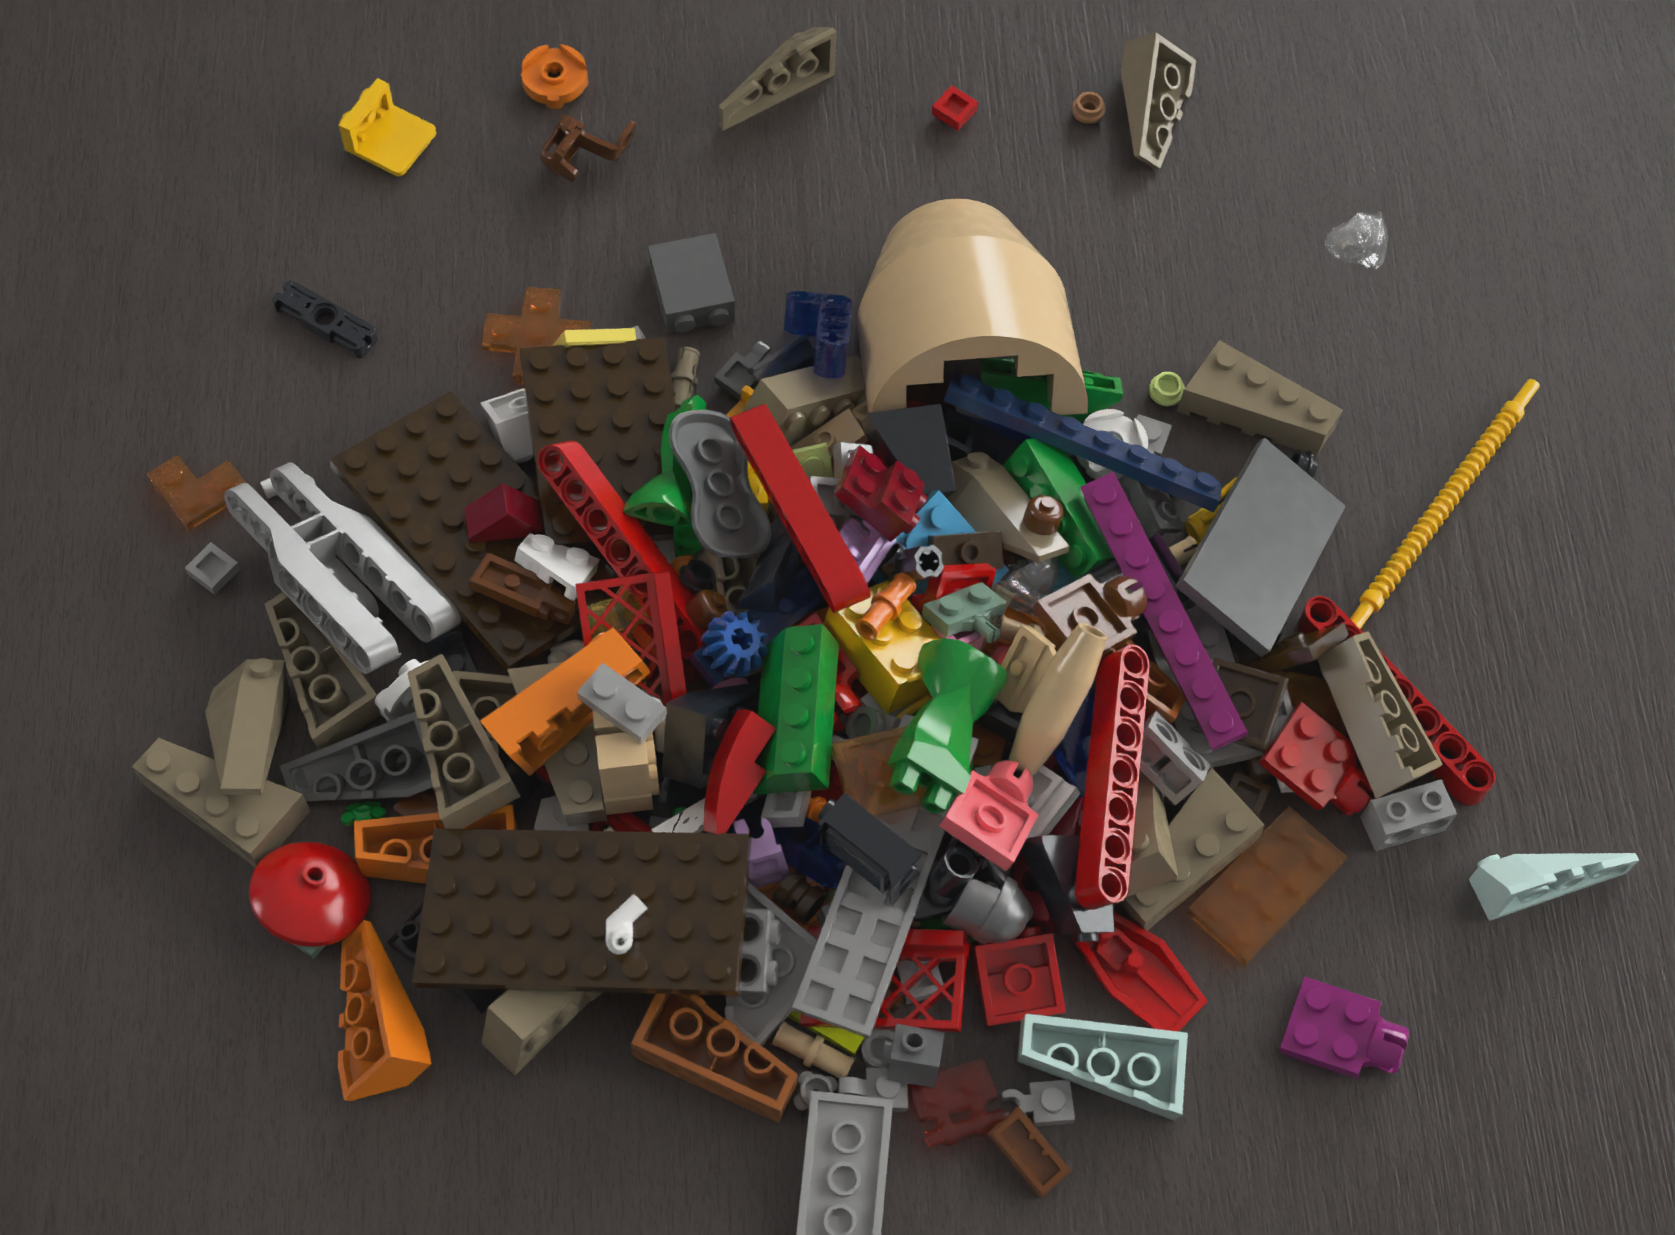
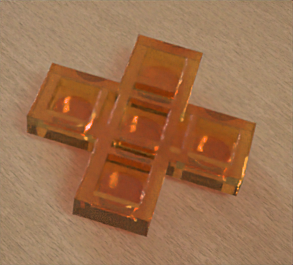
M526 287L522 316L486 314L482 339L483 350L516 353L512 375L514 383L524 384L520 348L552 346L565 330L592 329L591 321L559 319L562 298L561 289Z

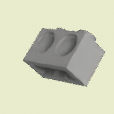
M1155 711L1144 721L1140 770L1176 806L1204 781L1210 764Z
M1441 779L1373 799L1369 802L1360 818L1374 850L1379 851L1445 831L1457 815V812Z
M746 909L745 924L750 921H757L760 926V932L753 941L745 942L743 940L742 965L746 962L754 961L757 966V975L752 981L743 983L740 980L739 994L770 995L771 985H776L778 980V962L772 961L773 944L778 945L780 941V920H775V914L769 909Z

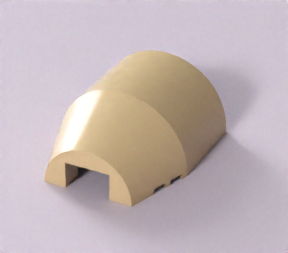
M946 199L916 208L895 224L885 240L860 303L857 318V332L868 414L871 412L906 408V385L942 383L944 361L1002 356L1014 357L1017 377L1047 375L1046 392L1051 412L1059 415L1084 414L1088 412V397L1063 283L1055 269L1004 214L994 207L979 201Z

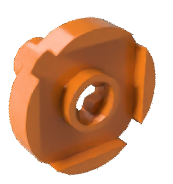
M549 44L542 45L530 51L523 59L521 80L525 92L533 100L545 104L550 109H559L564 103L573 101L582 94L588 85L585 59L577 50L570 46L560 44V49H549ZM550 71L554 74L561 72L557 78H550L548 76Z

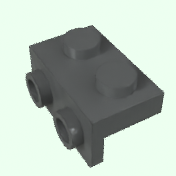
M1124 475L1118 480L1148 539L1157 531L1163 536L1165 533H1179L1184 529L1178 509L1173 504L1168 493Z

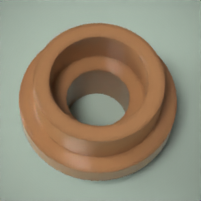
M1084 92L1074 100L1072 113L1078 121L1093 124L1099 122L1104 117L1106 108L1099 94Z

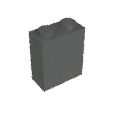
M716 233L648 246L649 267L667 334L674 332L685 333L694 328L709 325L720 326L729 321H735V300Z

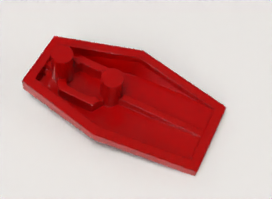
M1113 912L1114 932L1099 934V941L1076 943L1075 937L1072 938V941L1108 994L1152 1029L1179 1032L1208 1002L1163 939Z

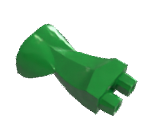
M698 395L684 400L680 409L667 415L660 449L662 473L635 491L625 503L623 510L626 515L673 526L675 558L683 555L693 556L703 548L694 534L692 525L693 491L685 472L675 459L669 438L671 423L677 415L686 411L706 409V402Z
M947 638L929 641L921 647L918 656V666L924 684L932 698L925 703L907 725L887 763L889 767L894 769L890 787L900 794L908 796L915 793L918 785L926 791L920 804L922 808L935 815L945 812L954 797L965 793L971 778L969 762L973 724L986 713L1008 681L1007 672L996 661L965 642Z

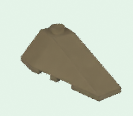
M1158 33L1125 41L1121 65V77L1134 157L1154 169L1161 168L1172 141L1171 129L1173 124L1180 121L1183 114L1180 107L1183 100L1189 99L1191 95L1196 60Z
M983 452L970 453L967 457L951 462L956 491L947 500L975 532L1001 531L1003 549L1038 563L1069 552V545L1057 531L1051 535H1039L1030 531L1025 526L1023 517L1027 504L1031 499L1002 465Z
M266 658L246 659L212 690L205 714L222 794L262 795L290 697L285 660H270Z

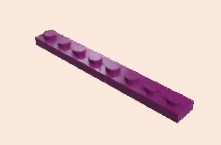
M1111 472L1081 486L1080 493L1122 575L1129 576L1138 581L1137 584L1129 588L1131 593L1142 587L1145 591L1147 607L1142 615L1210 749L1213 752L1247 736V730L1115 473Z

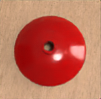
M296 842L271 851L259 862L250 881L249 900L255 917L271 934L291 944L318 947L337 943L347 938L364 921L370 904V886L367 877L361 874L357 862L345 852L323 843ZM309 877H315V878H318L319 880H318V881H314V880H311Z

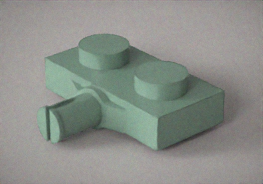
M983 582L924 604L922 617L945 637L962 631L972 630L977 631L987 642L992 643V641L994 642L998 639L1000 630L992 625L989 620L1003 615L1007 602Z

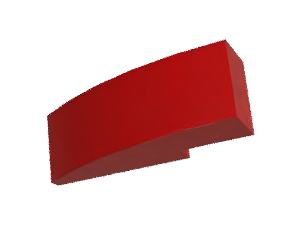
M737 710L716 752L708 779L704 804L703 831L706 833H715L717 835L719 833H726L766 773V770L757 765L755 760L776 728L753 711Z

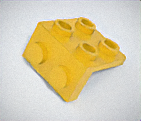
M379 78L361 93L359 101L350 112L348 111L342 116L339 123L345 151L395 176H403L436 136V128L433 124L393 105L389 83Z

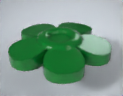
M374 800L367 801L363 805L361 803H353L346 807V813L341 816V823L344 826H350L354 824V821L385 818L386 810L381 807L380 802Z

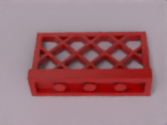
M668 570L575 584L584 647L589 645L591 636L600 624H603L609 630L614 628L604 619L618 601L633 612L635 616L622 633L616 628L614 629L629 645L641 653L639 655L641 660L646 656L658 665L659 675L650 687L641 681L637 685L643 688L649 696L652 695L660 699L665 707L667 702L687 693L671 578ZM646 582L648 599L639 611L620 598L629 585ZM622 586L617 594L608 589L610 587ZM602 589L613 599L603 613L598 616L587 608L584 591ZM648 606H650L651 620L643 615ZM588 614L597 620L591 629L589 627ZM639 618L653 628L654 636L644 649L626 636ZM654 644L657 659L648 653ZM659 683L661 684L662 697L654 691Z
M807 926V932L818 941L822 927ZM909 930L897 965L901 961H913L920 970L904 984H901L894 975L892 976L891 980L898 989L883 1001L878 1016L883 1013L886 1018H877L873 1029L895 1030L896 1024L941 1032H961L967 959H970L971 948L964 930ZM920 961H929V962H928L927 964L923 965ZM941 962H956L955 975L944 985H941L930 973ZM926 976L938 990L922 1004H919L908 990ZM954 987V992H953V997H952V996L948 993V991H950V990ZM905 995L916 1009L904 1019H894L887 1009ZM943 996L952 1004L951 1021L934 1020L926 1011ZM803 1014L800 1016L802 1027L839 1028ZM923 1015L927 1020L917 1018Z

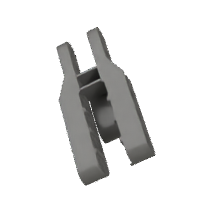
M294 463L284 464L273 469L270 473V480L275 492L303 520L291 527L248 483H241L225 491L224 500L231 515L267 551L275 584L361 673L368 674L399 658L401 653H398V647L393 636L382 625L383 621L377 617L379 608L374 596L335 557L336 555L421 641L427 643L460 625L461 617L450 599L370 517L331 501Z

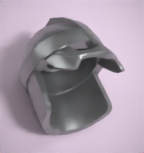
M988 862V866L983 868L986 882L992 881L996 886L992 887L976 879L970 880L951 912L942 916L941 923L955 930H964L965 934L982 944L987 942H1007L1016 938L1024 930L1033 915V909L1026 896L1018 888V882L1004 875L995 865Z

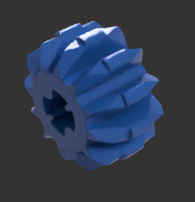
M732 611L725 612L721 615V618H714L708 624L709 630L703 634L701 639L708 645L703 650L702 655L712 656L714 659L711 662L710 669L722 666L723 677H730L735 673L738 678L745 677L749 674V671L757 670L762 665L761 658L766 656L769 650L762 644L767 639L768 634L758 632L756 629L759 626L760 620H754L749 623L747 612H740L735 616Z

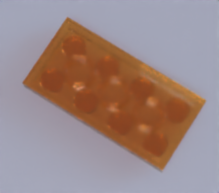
M1288 806L1261 834L1260 839L1247 848L1188 908L1186 914L1239 962L1246 966L1345 863L1348 857Z

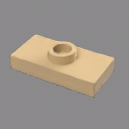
M848 408L792 445L791 449L794 450L826 442L832 465L834 463L833 445L840 442L864 444L869 438L853 412Z

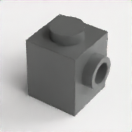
M896 1024L894 1039H885L882 1063L889 1064L887 1080L935 1088L945 1032Z

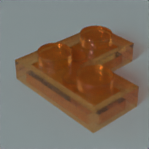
M178 455L146 474L151 484L188 531L227 507L224 500L226 490L241 483H246L229 460L196 479Z

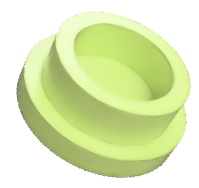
M1162 372L1152 379L1149 386V394L1156 403L1163 406H1173L1180 402L1185 387L1177 374Z

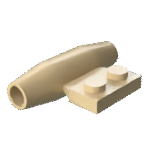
M1079 623L1056 653V646L1031 626L1021 625L1001 664L1007 672L1008 681L996 698L1011 712L1023 713L1008 758L1009 761L1019 763L1017 769L1023 771L1027 768L1030 774H1036L1065 737L1093 684L1107 641V636L1099 629L1085 623Z

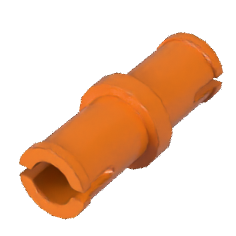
M902 572L896 574L884 591L874 595L870 608L855 624L857 632L862 637L868 640L876 639L890 620L898 617L901 613L902 604L916 590V583L913 578Z

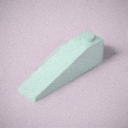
M1636 853L1513 854L1501 859L1499 855H1492L1477 863L1478 868L1469 878V881L1489 921L1624 875L1639 859Z

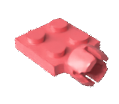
M1009 760L996 763L987 776H982L972 770L965 793L955 797L939 827L950 833L953 837L959 839L1005 871L1014 863L1039 815L1028 806L1027 802L1033 791V778L1029 770L1025 768L1018 779L1013 773L1019 763Z

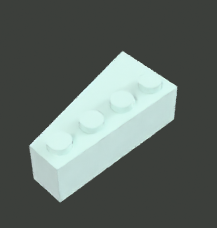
M1025 1014L1020 1023L1017 1062L1065 1080L1070 1079V1082L1175 1121L1182 1115L1188 1033Z

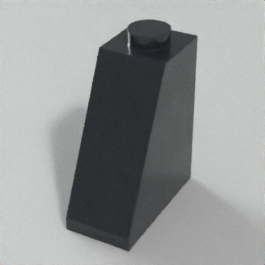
M941 404L871 412L862 421L863 429L888 467L898 460L906 468L915 471L925 483L923 493L927 496L932 490H940L948 498L956 491Z
M1041 835L1026 838L1021 852L1058 935H1074L1075 942L1082 943L1099 941V934L1114 932L1112 904L1096 910H1087L1081 906L1076 898L1075 880L1080 836Z

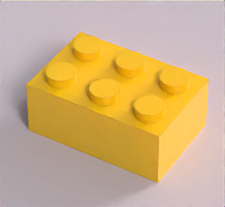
M891 580L869 587L871 598L833 613L829 607L823 622L860 673L857 679L886 714L910 705L929 693L923 680L908 683L907 677L920 672L918 656L922 645L935 639H941L908 599L902 604L901 613L898 617L890 620L880 631L876 639H865L857 632L856 622L870 608L874 595L884 591Z

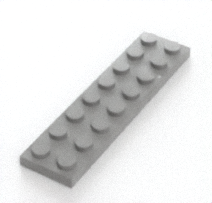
M905 713L867 811L921 853V857L915 863L920 875L891 908L888 891L882 894L846 865L792 1006V1010L868 1039L871 1036L946 832L939 825L955 797L952 799L945 812L935 815L922 808L920 804L926 791L918 785L915 793L908 796L900 794L890 787L894 769L889 767L887 763L904 730L914 718ZM971 737L969 767L979 740Z

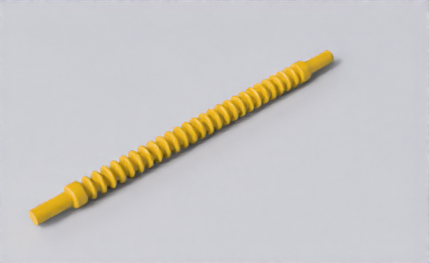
M1528 379L1514 399L1507 401L1503 405L1500 413L1496 415V419L1492 420L1491 426L1486 428V433L1481 435L1480 440L1475 443V447L1471 448L1470 454L1466 455L1465 461L1460 463V468L1455 470V475L1450 476L1449 482L1444 485V489L1439 491V496L1434 498V503L1428 506V510L1424 511L1423 517L1418 519V524L1414 525L1412 531L1407 534V539L1402 541V546L1397 547L1396 553L1391 556V560L1386 562V568L1380 570V575H1377L1374 579L1375 582L1371 583L1369 589L1365 590L1359 599L1361 604L1350 617L1359 629H1361L1372 612H1378L1381 609L1384 600L1390 596L1389 592L1394 591L1395 585L1400 583V578L1405 576L1406 570L1411 568V563L1416 561V556L1421 555L1422 549L1427 546V542L1432 540V534L1437 533L1438 527L1443 525V520L1448 518V513L1454 510V506L1458 505L1459 499L1463 498L1464 492L1469 490V485L1474 483L1475 478L1480 475V471L1485 468V464L1489 463L1490 457L1495 455V450L1500 448V443L1505 441L1506 436L1511 433V429H1514L1516 423L1521 420L1525 414V406L1540 387L1537 381Z

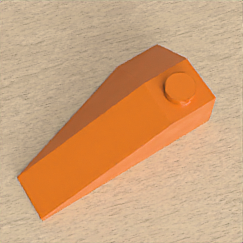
M364 920L342 942L340 988L347 992L345 1013L339 1015V1028L346 1029L345 1050L338 1051V1070L343 1097L347 1101H354L408 1086L431 1065L425 1030L372 923Z

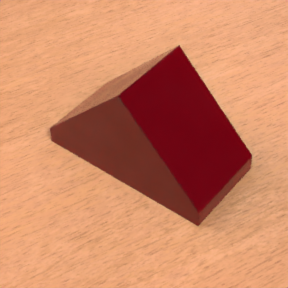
M500 484L464 507L469 543L524 538L530 533L544 535L539 500L506 484Z

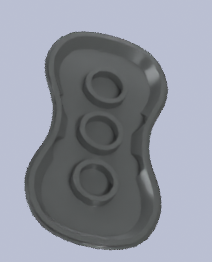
M710 410L683 412L673 419L669 438L675 459L685 472L693 491L691 519L698 542L709 553L721 557L749 558L763 553L770 544L771 524L766 512L751 489L747 473L748 459L735 437L730 417Z

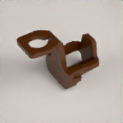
M564 115L543 145L540 160L558 177L561 176L570 182H574L577 178L578 170L569 163L580 148L606 160L614 161L622 154L632 140L637 123L631 120L615 145L585 132V125L573 117ZM555 143L557 148L554 150V153L548 152Z

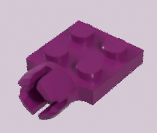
M1304 977L1280 1047V1053L1358 1079L1364 1067L1370 1066L1389 1073H1396L1401 1066L1402 1057L1406 1050L1409 1030L1404 1026L1386 1021L1380 1016L1381 1001Z

